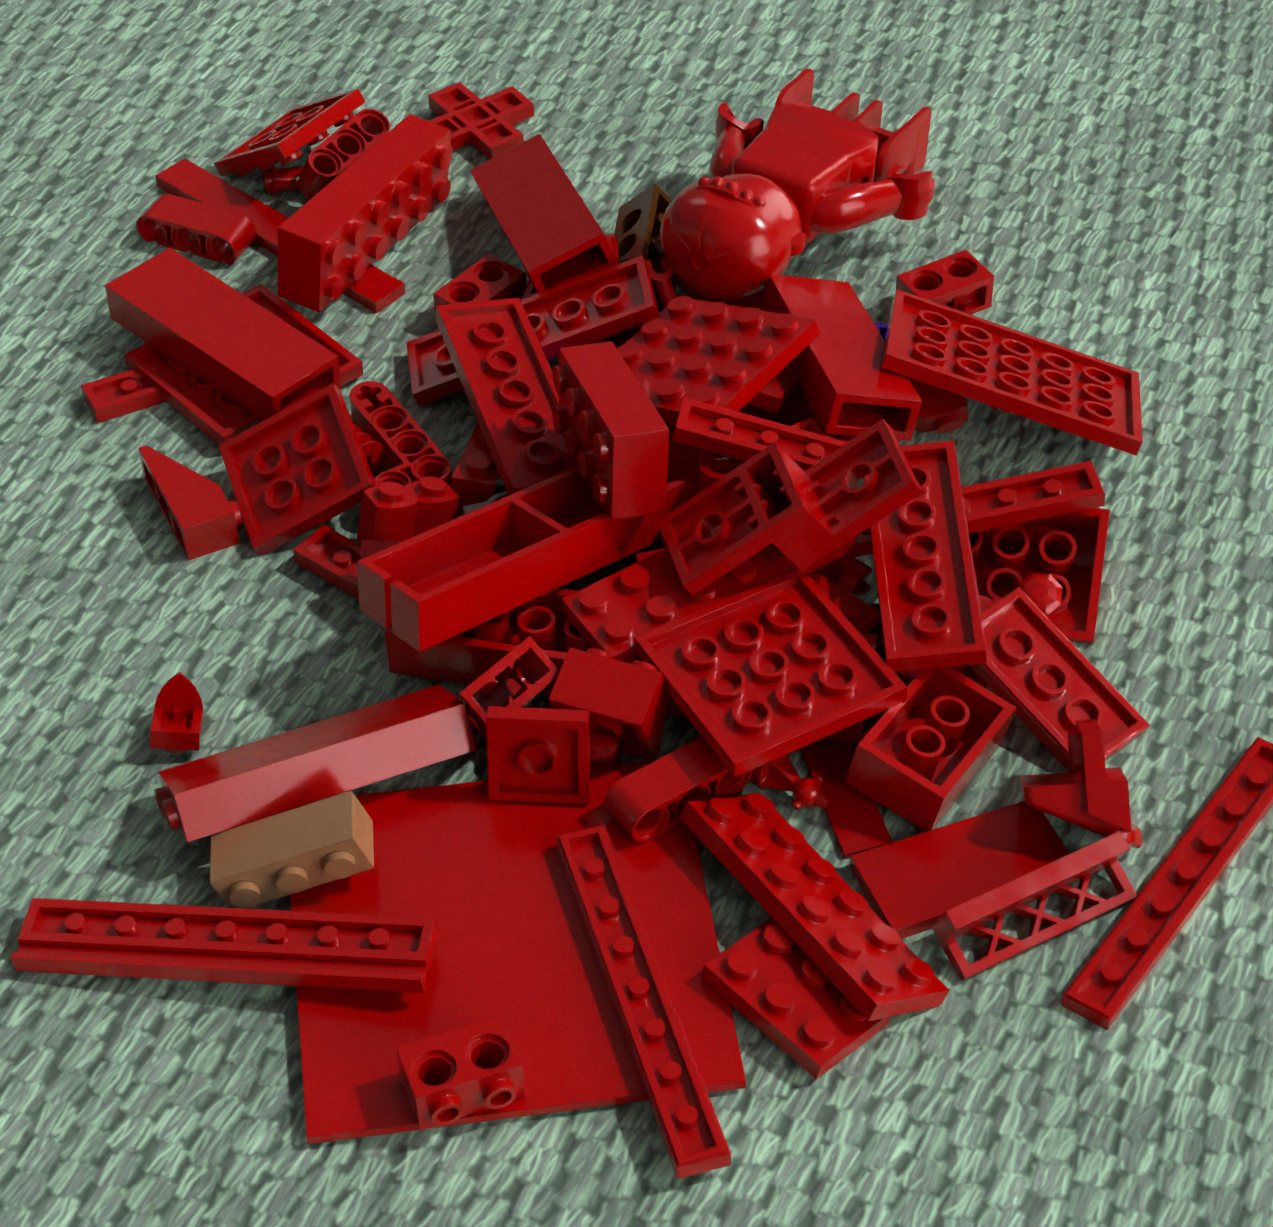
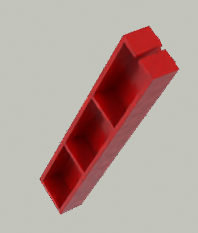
M799 390L792 394L777 413L747 404L739 411L788 426L811 417L820 424L804 393ZM676 425L668 427L667 509L665 513L611 520L603 504L595 501L592 485L588 479L584 480L582 478L578 465L358 560L359 610L384 628H392L394 635L421 652L464 631L471 630L475 626L494 617L510 612L512 609L535 598L544 596L574 580L581 579L602 567L618 562L620 559L643 548L650 547L656 542L661 541V528L658 520L704 490L702 485L699 484L695 448L672 441Z

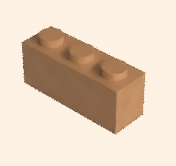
M352 791L211 835L210 884L229 908H251L264 902L299 893L303 890L347 878L374 868L373 820Z

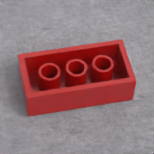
M612 341L559 348V366H554L553 382L555 390L559 394V406L553 408V424L556 433L563 435L569 456H575L582 478L584 480L588 479L591 483L595 501L603 504L611 520L665 513L667 509L669 428Z

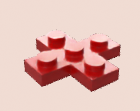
M458 82L428 95L429 108L439 116L430 120V122L451 130L450 147L456 150L471 143L489 159L524 142V135L512 125L534 117V103L513 86L480 99L461 82Z

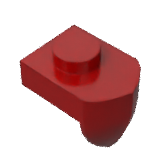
M180 672L170 678L157 695L150 729V748L164 749L170 753H183L188 750L199 751L203 728L202 699L193 683Z

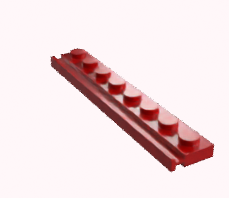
M32 898L17 939L19 947L17 952L12 953L11 961L16 971L424 993L426 988L425 978L426 974H429L439 930L436 918Z

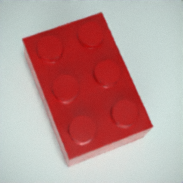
M951 667L922 669L907 686V701L889 707L857 745L845 780L848 784L925 832L933 830L1000 747L1017 708Z

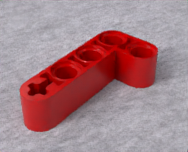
M366 381L355 385L350 390L349 395L352 422L359 426L362 432L372 436L373 440L381 443L385 449V459L382 465L386 468V471L375 476L376 486L388 481L405 486L408 483L419 481L423 477L432 476L444 480L453 489L452 468L449 460L389 389L376 381Z

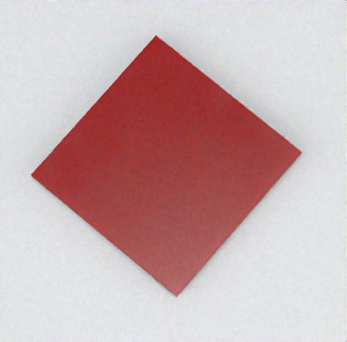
M653 761L590 768L589 804L489 800L488 780L356 796L373 820L374 868L347 878L312 887L299 893L290 894L291 911L436 918L439 932L429 974H426L425 978L426 988L424 993L296 986L308 1144L419 1130L400 1079L396 1046L501 1014L523 1065L525 1098L513 1101L508 1106L500 1109H487L462 1117L446 1126L648 1101L556 848L557 835L603 824L606 826L707 1092L746 1088V1077L731 1005L701 978L704 964L719 955L720 952L695 834L683 822L651 840L637 842L604 805L605 795L615 782ZM436 1125V1126H433V1127H430V1128H438V1127H446V1126H437V1125Z

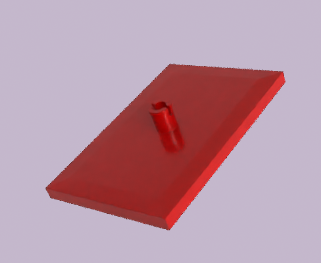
M896 290L891 303L881 368L988 404L995 410L999 408L1001 412H1011L1137 456L1143 443L1138 372L907 292Z

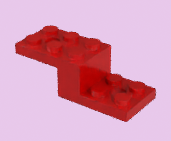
M881 419L806 471H803L776 442H773L658 520L682 586L690 594L695 595L771 543L803 572L922 493V490L892 428L884 419ZM870 474L868 481L862 487L857 488V482L862 477ZM721 525L718 533L711 537V530Z

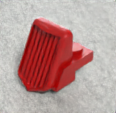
M1097 720L1076 721L1077 734H1068L1067 737L1070 765L1072 764L1073 771L1078 772L1021 776L1020 784L1023 799L1034 809L1104 837L1121 831L1129 846L1140 848L1142 846V832L1140 828L1131 823L1127 778L1120 767L1106 768L1103 731Z

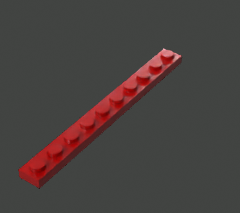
M1092 460L961 487L969 534L1105 506V491ZM870 527L855 536V551L835 561L873 554ZM666 548L637 553L636 560L639 562Z

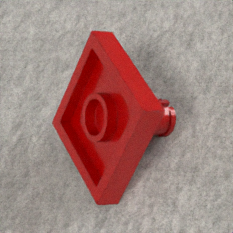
M488 706L486 733L489 800L589 804L590 710Z

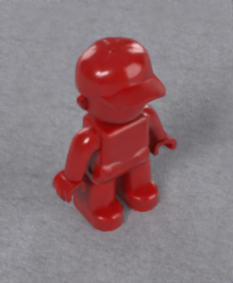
M809 68L802 71L780 91L775 107L765 127L764 120L755 118L750 123L736 119L727 102L720 104L715 127L716 144L709 167L710 178L700 177L697 182L682 190L667 206L660 227V244L672 270L683 284L685 295L697 300L723 302L727 305L760 309L765 286L769 278L781 275L789 265L790 259L801 254L806 244L813 241L820 234L833 235L845 232L891 215L901 220H916L924 217L928 212L929 203L934 197L935 181L932 179L933 171L921 172L926 162L932 109L924 106L895 132L880 128L883 108L882 101L874 100L859 115L860 94L855 92L847 96L832 111L811 105L814 70Z

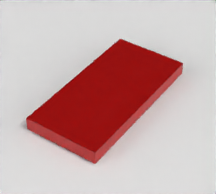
M1019 587L981 612L987 650V663L972 664L970 666L999 697L1017 707L1015 715L1069 772H1078L1073 771L1072 764L1070 765L1067 737L1068 734H1077L1076 721L1097 720L1103 731L1105 761L1147 731L1150 724Z
M1022 801L851 855L850 868L877 915L886 925L895 929L901 939L931 930V926L945 911L1070 853L1044 813Z

